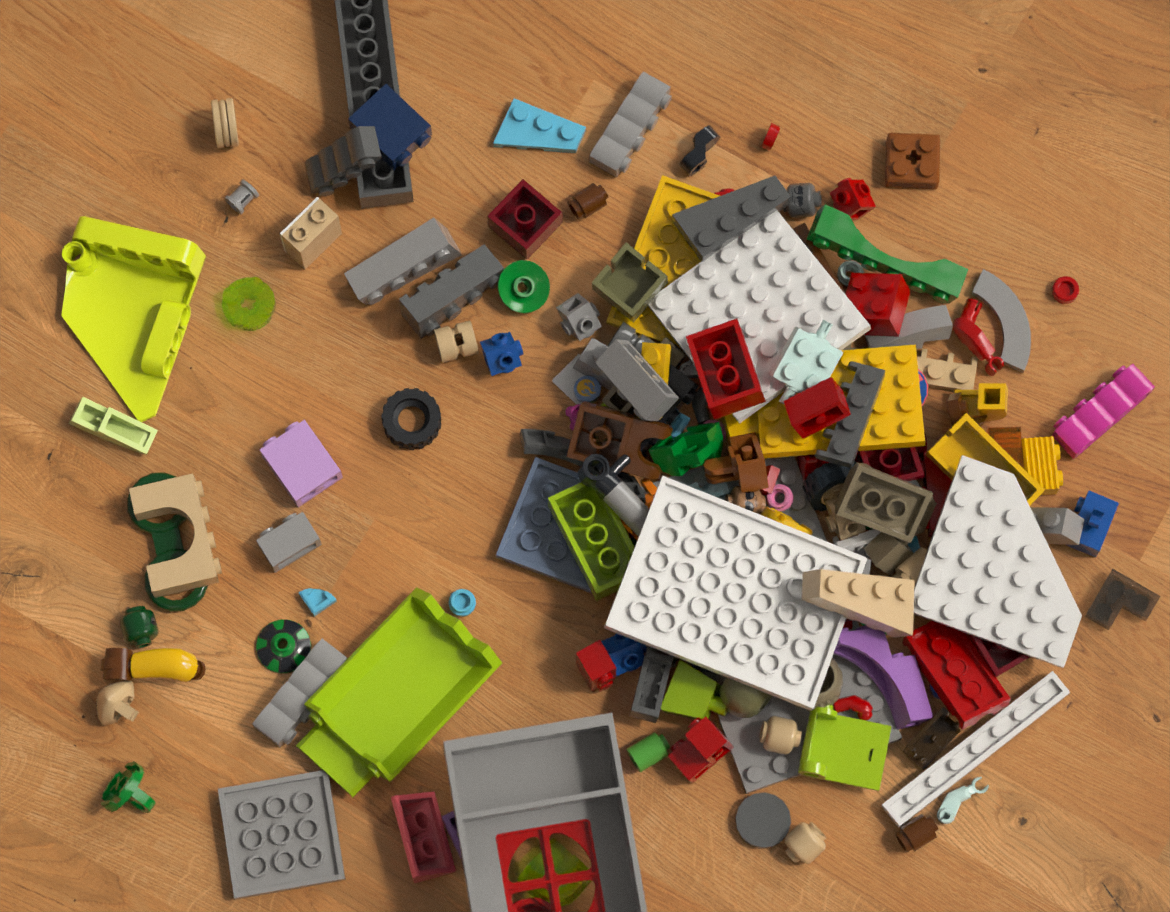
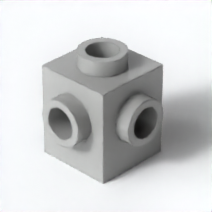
M579 293L556 307L563 320L560 322V325L568 336L572 334L579 341L592 336L597 329L602 327L597 318L600 313L592 302L589 303Z

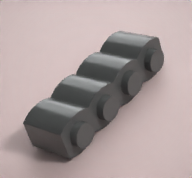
M375 126L355 127L349 130L345 136L332 142L330 146L320 150L318 155L305 161L311 193H319V196L331 195L338 187L347 185L348 180L358 177L365 169L375 166V162L381 159Z

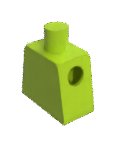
M679 661L662 702L661 710L668 714L691 719L698 717L703 719L705 716L709 719L711 712L726 716L728 712L726 705L718 696L721 685L685 662Z

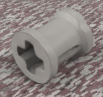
M242 179L240 186L224 199L237 213L242 214L246 205L253 198L257 199L259 193L252 185Z

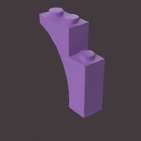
M866 625L857 628L856 631L842 628L833 654L851 661L875 682L889 705L896 729L920 726L932 719L933 714L915 655L904 656L903 653L891 655L885 632L881 630H874Z

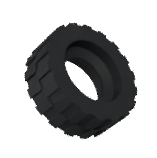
M404 388V390L395 392L392 397L390 396L387 399L388 402L383 406L381 419L387 438H390L391 443L398 445L401 449L414 450L417 448L422 449L427 444L430 445L432 440L437 438L438 431L441 429V413L436 400L428 392H423L418 388ZM417 407L424 413L425 422L419 430L409 432L399 425L398 417L403 409Z

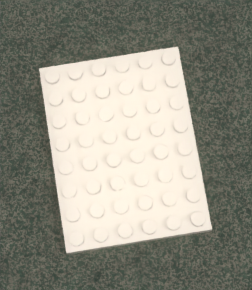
M662 476L604 628L812 711L846 618L842 614L830 612L802 600L803 572L824 569L862 574L867 558Z

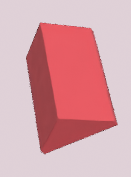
M435 792L391 797L414 884L456 872Z

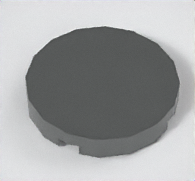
M764 792L756 793L746 798L738 807L735 821L742 840L752 847L765 849L776 846L783 841L789 832L791 817L784 801L776 795Z

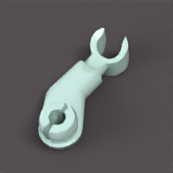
M976 777L971 785L967 787L964 785L946 795L937 812V818L941 823H951L958 812L961 802L971 798V795L975 793L981 794L988 790L989 785L980 791L975 788V783L982 777Z

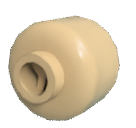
M771 716L768 721H763L759 742L763 743L765 750L788 755L793 747H799L801 731L797 730V724L794 720Z
M801 822L785 837V844L788 847L785 852L795 863L800 860L803 863L810 864L825 850L824 840L826 836L812 822L810 824Z

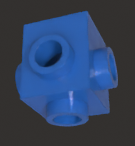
M510 332L497 333L489 339L480 341L484 359L491 376L499 373H509L515 368L522 366L519 357L524 355L519 340L514 341Z
M618 633L601 641L616 666V676L628 671H634L642 666L643 653L646 651L645 644Z

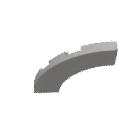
M983 269L971 295L983 301L1000 321L1003 335L1001 358L1004 361V365L1024 373L1031 348V332L1026 312L1014 292L1001 279Z

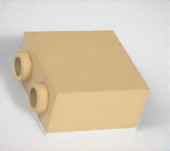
M318 197L315 198L280 233L284 251L302 268L306 269L342 234L339 217Z

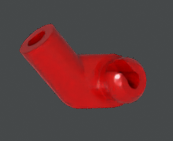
M857 695L839 698L833 704L834 711L840 713L852 710L858 713L860 720L867 721L873 716L871 703Z

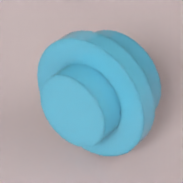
M466 589L454 591L449 598V608L457 616H468L476 607L474 595Z

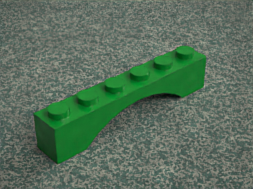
M826 204L817 211L807 240L812 241L815 247L823 250H832L837 253L838 257L848 261L854 260L868 271H878L883 274H902L911 290L918 293L925 292L933 296L935 301L943 304H950L959 297L969 270L947 259L918 263L892 257L877 249L865 239L848 214Z

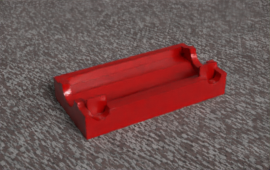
M931 621L913 630L912 636H904L902 644L909 648L911 655H915L918 667L950 714L957 718L961 730L975 725L979 719L989 713L994 715L1008 707L1011 699L965 632Z

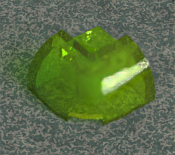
M553 838L550 841L554 870L557 874L561 875L589 869L556 839ZM541 852L526 866L516 882L538 879L544 876L545 871ZM586 880L560 885L558 888L560 905L564 906L572 903L592 881ZM540 888L527 891L533 898H541L550 903L549 894L546 889Z

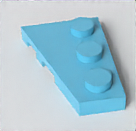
M513 99L493 142V147L503 148V146H510L524 150L536 148L551 152L576 153L586 132V127Z

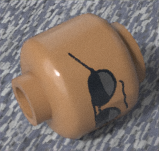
M740 486L733 487L730 494H726L724 498L727 502L761 515L766 506L765 496L761 495L760 491L742 493Z

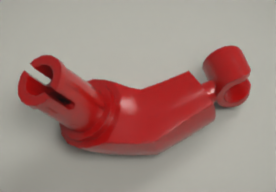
M968 298L960 317L953 321V331L958 339L980 361L984 359L987 361L985 371L988 375L994 376L997 372L992 364H995L1001 370L1004 366V361L998 356H992L995 349L983 331L975 324L982 308V303H978L976 299Z

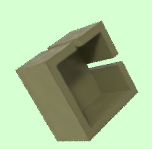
M626 242L611 259V267L606 265L592 281V289L634 323L653 298L668 283V277L650 261L645 265V257Z

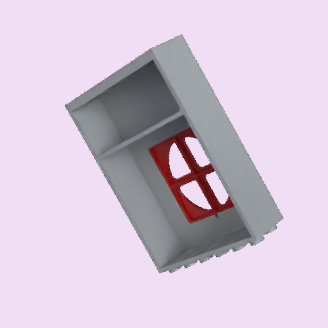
M612 713L443 741L470 912H518L512 902V895L517 892L540 888L548 891L551 912H562L558 893L559 886L591 880L595 884L594 897L587 912H647ZM554 833H560L576 841L588 855L591 861L590 869L561 875L557 874L554 870L550 836ZM531 837L538 838L545 871L544 876L533 880L510 882L508 880V869L515 851L525 840Z

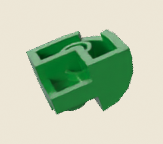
M719 422L689 426L686 428L687 432L679 434L674 438L670 436L666 439H661L649 449L654 463L658 464L663 472L671 476L681 477L690 468L699 467L708 459L719 458L723 449V435Z

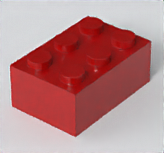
M737 318L686 336L714 420L766 402Z

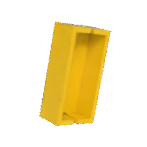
M967 413L946 432L949 438L946 435L942 436L925 453L951 480H953L962 455L1014 474L1029 506L1045 491Z

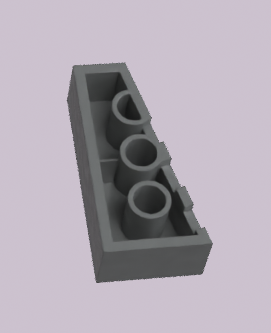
M772 176L672 214V222L702 262L776 210L779 212L790 204L791 196L778 178Z
M485 244L457 261L455 264L456 269L451 270L449 268L438 273L434 283L431 285L424 282L416 288L417 292L409 298L405 294L399 298L402 317L420 339L426 335L429 337L435 334L434 329L440 328L443 322L447 319L449 321L455 319L461 313V309L468 303L473 305L480 300L484 291L498 286V279L504 267Z

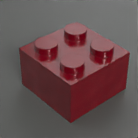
M524 179L487 216L488 227L526 260L563 223L562 211Z

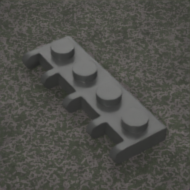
M850 361L847 368L856 372L852 384L842 382L840 388L848 393L846 401L851 415L838 421L835 430L824 429L822 435L825 438L831 439L827 452L816 450L815 453L817 459L852 468L885 378V370Z

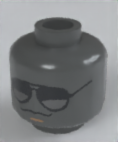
M811 183L790 184L786 189L791 196L790 204L783 211L788 212L792 218L812 217L815 215L817 207L822 205L821 192L816 191Z

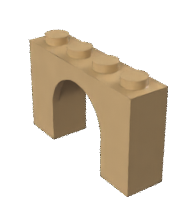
M192 473L129 488L134 514L138 521L165 514H177L188 519L194 526V540L185 554L173 560L146 566L154 597L157 598L219 583L217 574H221L222 570L219 558H213L212 548H216L213 532L208 533L206 523L210 522L207 506L202 507L200 497L205 496L201 480L196 481Z

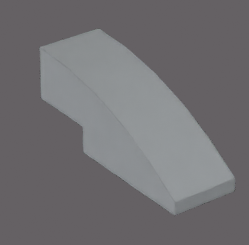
M946 305L935 306L905 313L899 337L865 335L869 348L916 344V349H922L923 343L926 341L949 339L953 324Z

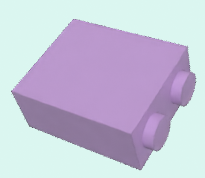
M305 420L300 423H292L285 429L284 434L278 438L271 437L263 443V448L260 449L263 459L298 508L343 478L341 470Z

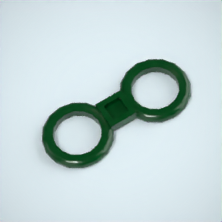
M165 472L150 473L140 478L131 488L175 478L176 476ZM129 492L127 512L132 523L141 531L152 534L157 556L149 565L173 560L185 554L187 550L183 548L179 527L186 521V518L175 514L164 523H153L146 519L138 521L134 514ZM147 570L144 575V588L149 599L159 608L170 612L185 611L196 606L204 597L208 585L195 588L188 597L181 600H170L163 596L155 598L151 591Z

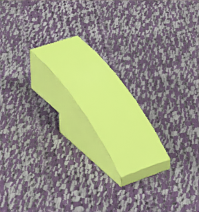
M85 397L79 400L68 423L99 438L144 455L148 453L158 431L111 407L106 408Z

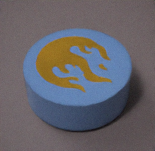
M583 376L575 382L574 395L579 402L594 403L599 398L601 387L597 379L592 376Z

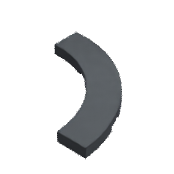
M521 429L520 440L524 454L556 457L581 466L583 461L567 457L571 439L555 436V432ZM588 466L590 473L594 476L600 475L597 467ZM621 471L617 476L645 504L646 498L638 481L634 476Z

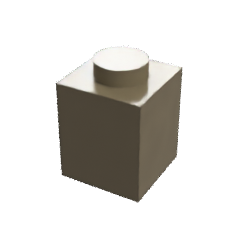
M880 532L864 548L875 566L890 576L896 572L895 569L913 554V551L908 546L909 542Z

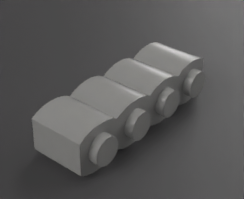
M643 72L607 126L604 134L596 143L589 156V162L614 177H617L620 172L625 173L632 161L629 157L634 150L638 152L644 144L645 138L643 135L647 130L652 131L659 119L656 116L660 109L665 110L672 99V96L669 95L670 86Z
M321 639L305 660L296 668L288 681L275 694L270 703L261 711L253 722L254 728L278 747H281L284 743L288 745L297 734V731H295L296 727L301 722L306 723L310 719L308 717L310 711L304 703L348 658L324 639Z

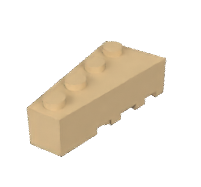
M824 569L803 572V601L830 612L842 614L847 619L859 621L866 624L869 628L881 630L886 635L894 638L913 635L915 580Z

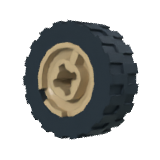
M829 462L816 468L807 476L802 488L814 510H827L825 501L839 495L851 468Z

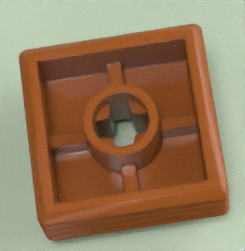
M888 133L886 139L885 186L888 188L937 189L940 182V135ZM910 157L915 158V160H917L915 165L911 164V160H909Z

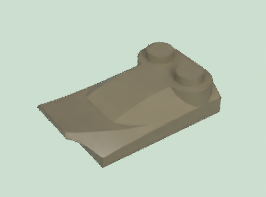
M856 462L850 469L838 495L835 513L846 519L911 543L914 536L925 531L937 503L934 501L931 491L873 469L868 464Z

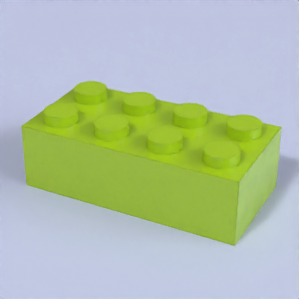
M581 482L549 497L548 507L595 600L598 601L617 592L634 550V546L619 516L591 487L585 486Z

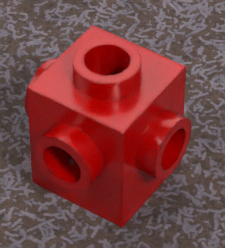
M843 179L837 183L838 187L829 193L833 200L834 208L848 214L852 220L860 219L876 207L870 195V188L863 179Z

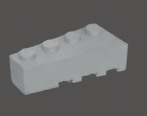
M432 218L344 274L358 299L365 305H372L379 302L383 296L461 256L462 253L448 229L437 219Z

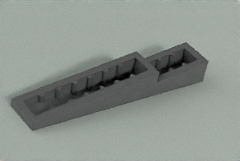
M647 645L630 717L653 723L657 722L673 655Z

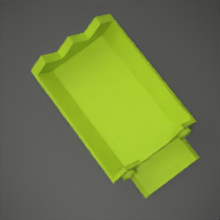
M416 587L304 703L310 711L308 717L316 725L296 747L352 797L373 776L377 779L381 776L391 782L495 672L502 662L488 644L471 635L460 619L446 613L430 593Z

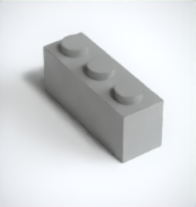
M616 339L595 362L601 369L600 374L607 381L613 382L618 388V395L625 401H629L635 408L634 413L644 421H659L679 399L628 340Z

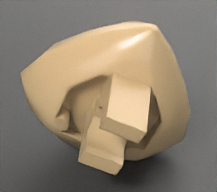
M132 681L116 682L105 686L99 691L96 698V710L101 725L106 726L116 723L122 716L131 721L135 720L139 712L130 706L134 700V684Z

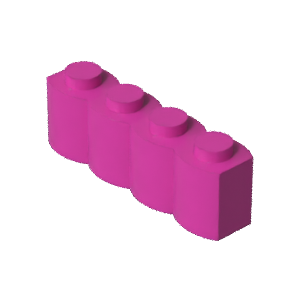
M1131 364L1128 368L1124 365L1121 366L1112 375L1114 378L1112 382L1108 385L1105 382L1100 384L1093 391L1095 396L1088 402L1086 399H1083L1073 408L1075 413L1071 417L1063 416L1054 424L1053 427L1056 430L1052 436L1073 459L1078 457L1093 442L1142 402L1155 388L1134 364Z

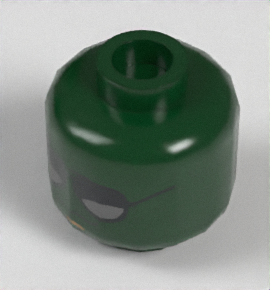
M136 606L124 611L125 615L120 619L124 641L127 644L135 645L136 648L152 645L151 640L156 638L159 633L154 612L146 609L145 606Z

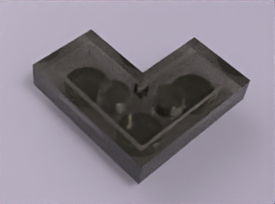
M1112 569L1085 617L1107 630L1112 626L1121 608L1146 621L1160 596Z

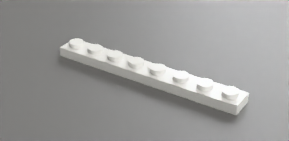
M1052 671L889 798L881 807L899 828L1069 695L1070 691Z

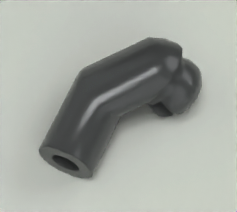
M702 386L698 389V394L692 401L698 425L711 420L706 407L708 403Z

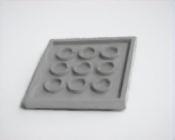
M323 770L218 789L235 900L346 880L330 779Z

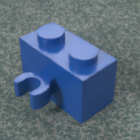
M1088 491L1084 498L1080 496L1074 508V511L1085 519L1079 545L1066 544V546L1096 558L1101 550L1119 502L1092 491Z

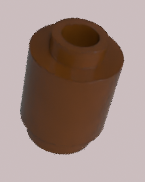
M592 183L574 194L567 203L571 212L578 220L582 217L586 219L607 205L606 199H608V195L601 185L596 186V184Z
M921 814L900 827V831L895 836L906 853L911 850L915 852L937 838L935 832L939 829L931 816L925 817Z

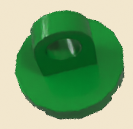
M129 762L124 765L127 770L123 774L120 771L116 773L107 784L102 794L104 801L101 802V806L112 813L128 802L138 810L150 813L156 802L138 788L144 775V768L137 762Z

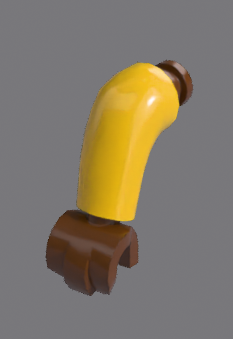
M107 648L105 657L101 659V671H103L104 680L128 681L132 678L154 677L187 682L191 679L200 680L206 671L205 664L197 660L192 653L177 648L151 649L135 653L127 648Z

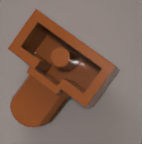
M756 432L729 437V456L708 459L704 463L706 481L710 484L738 480L742 493L757 492L760 489L769 488L765 459Z

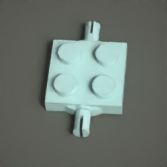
M822 320L816 334L805 332L796 326L794 327L769 374L786 386L779 402L784 404V401L794 396L796 392L800 393L830 378L843 354V351L831 346L825 339L833 324Z

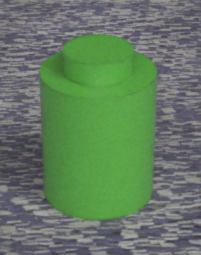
M653 732L627 748L626 752L636 769L641 773L669 755L667 750L670 748V745L663 734L658 736Z

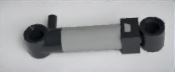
M591 454L578 469L579 480L585 486L591 487L639 537L649 508L617 476L631 463L630 457L623 454L615 463L609 466V462L605 457L599 454ZM588 466L597 467L600 475L594 476L590 474Z

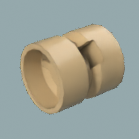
M470 320L457 323L454 329H451L449 326L434 329L442 363L456 360L460 354L464 357L479 354ZM461 336L463 344L456 346L454 337Z

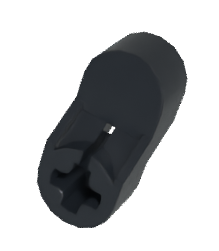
M710 125L695 134L693 138L694 149L680 162V166L689 176L696 174L705 167L707 163L706 152L720 139V136Z

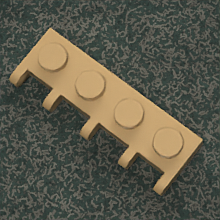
M922 348L921 357L917 356L918 369L925 375L928 387L948 391L974 389L977 357L972 356L970 365L953 362L954 353H948L947 361L926 358L928 349Z

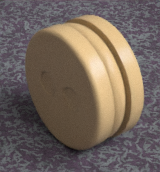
M226 98V101L220 100L219 102L218 99L212 100L211 108L216 147L218 149L224 148V146L229 147L230 145L237 147L239 142L233 98Z

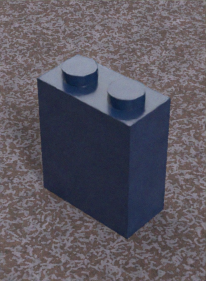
M387 84L348 118L350 129L358 126H375L381 158L393 170L400 165H406L412 158V153L418 148H424L430 142L432 136L431 125Z

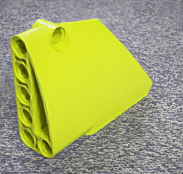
M80 216L72 236V242L66 244L62 250V258L67 263L61 316L137 420L143 422L155 417L190 319L191 308L189 304L206 255L196 243L187 239ZM81 254L80 258L74 261L75 257Z

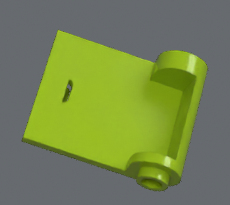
M827 705L825 708L816 707L809 713L798 773L812 778L879 791L892 726L838 715V712L833 710L832 705Z

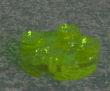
M246 277L238 279L223 291L222 309L227 321L234 327L237 326L246 331H254L263 328L271 320V316L276 308L275 297L272 289L260 278ZM249 298L256 301L253 303V309L242 308L245 299Z

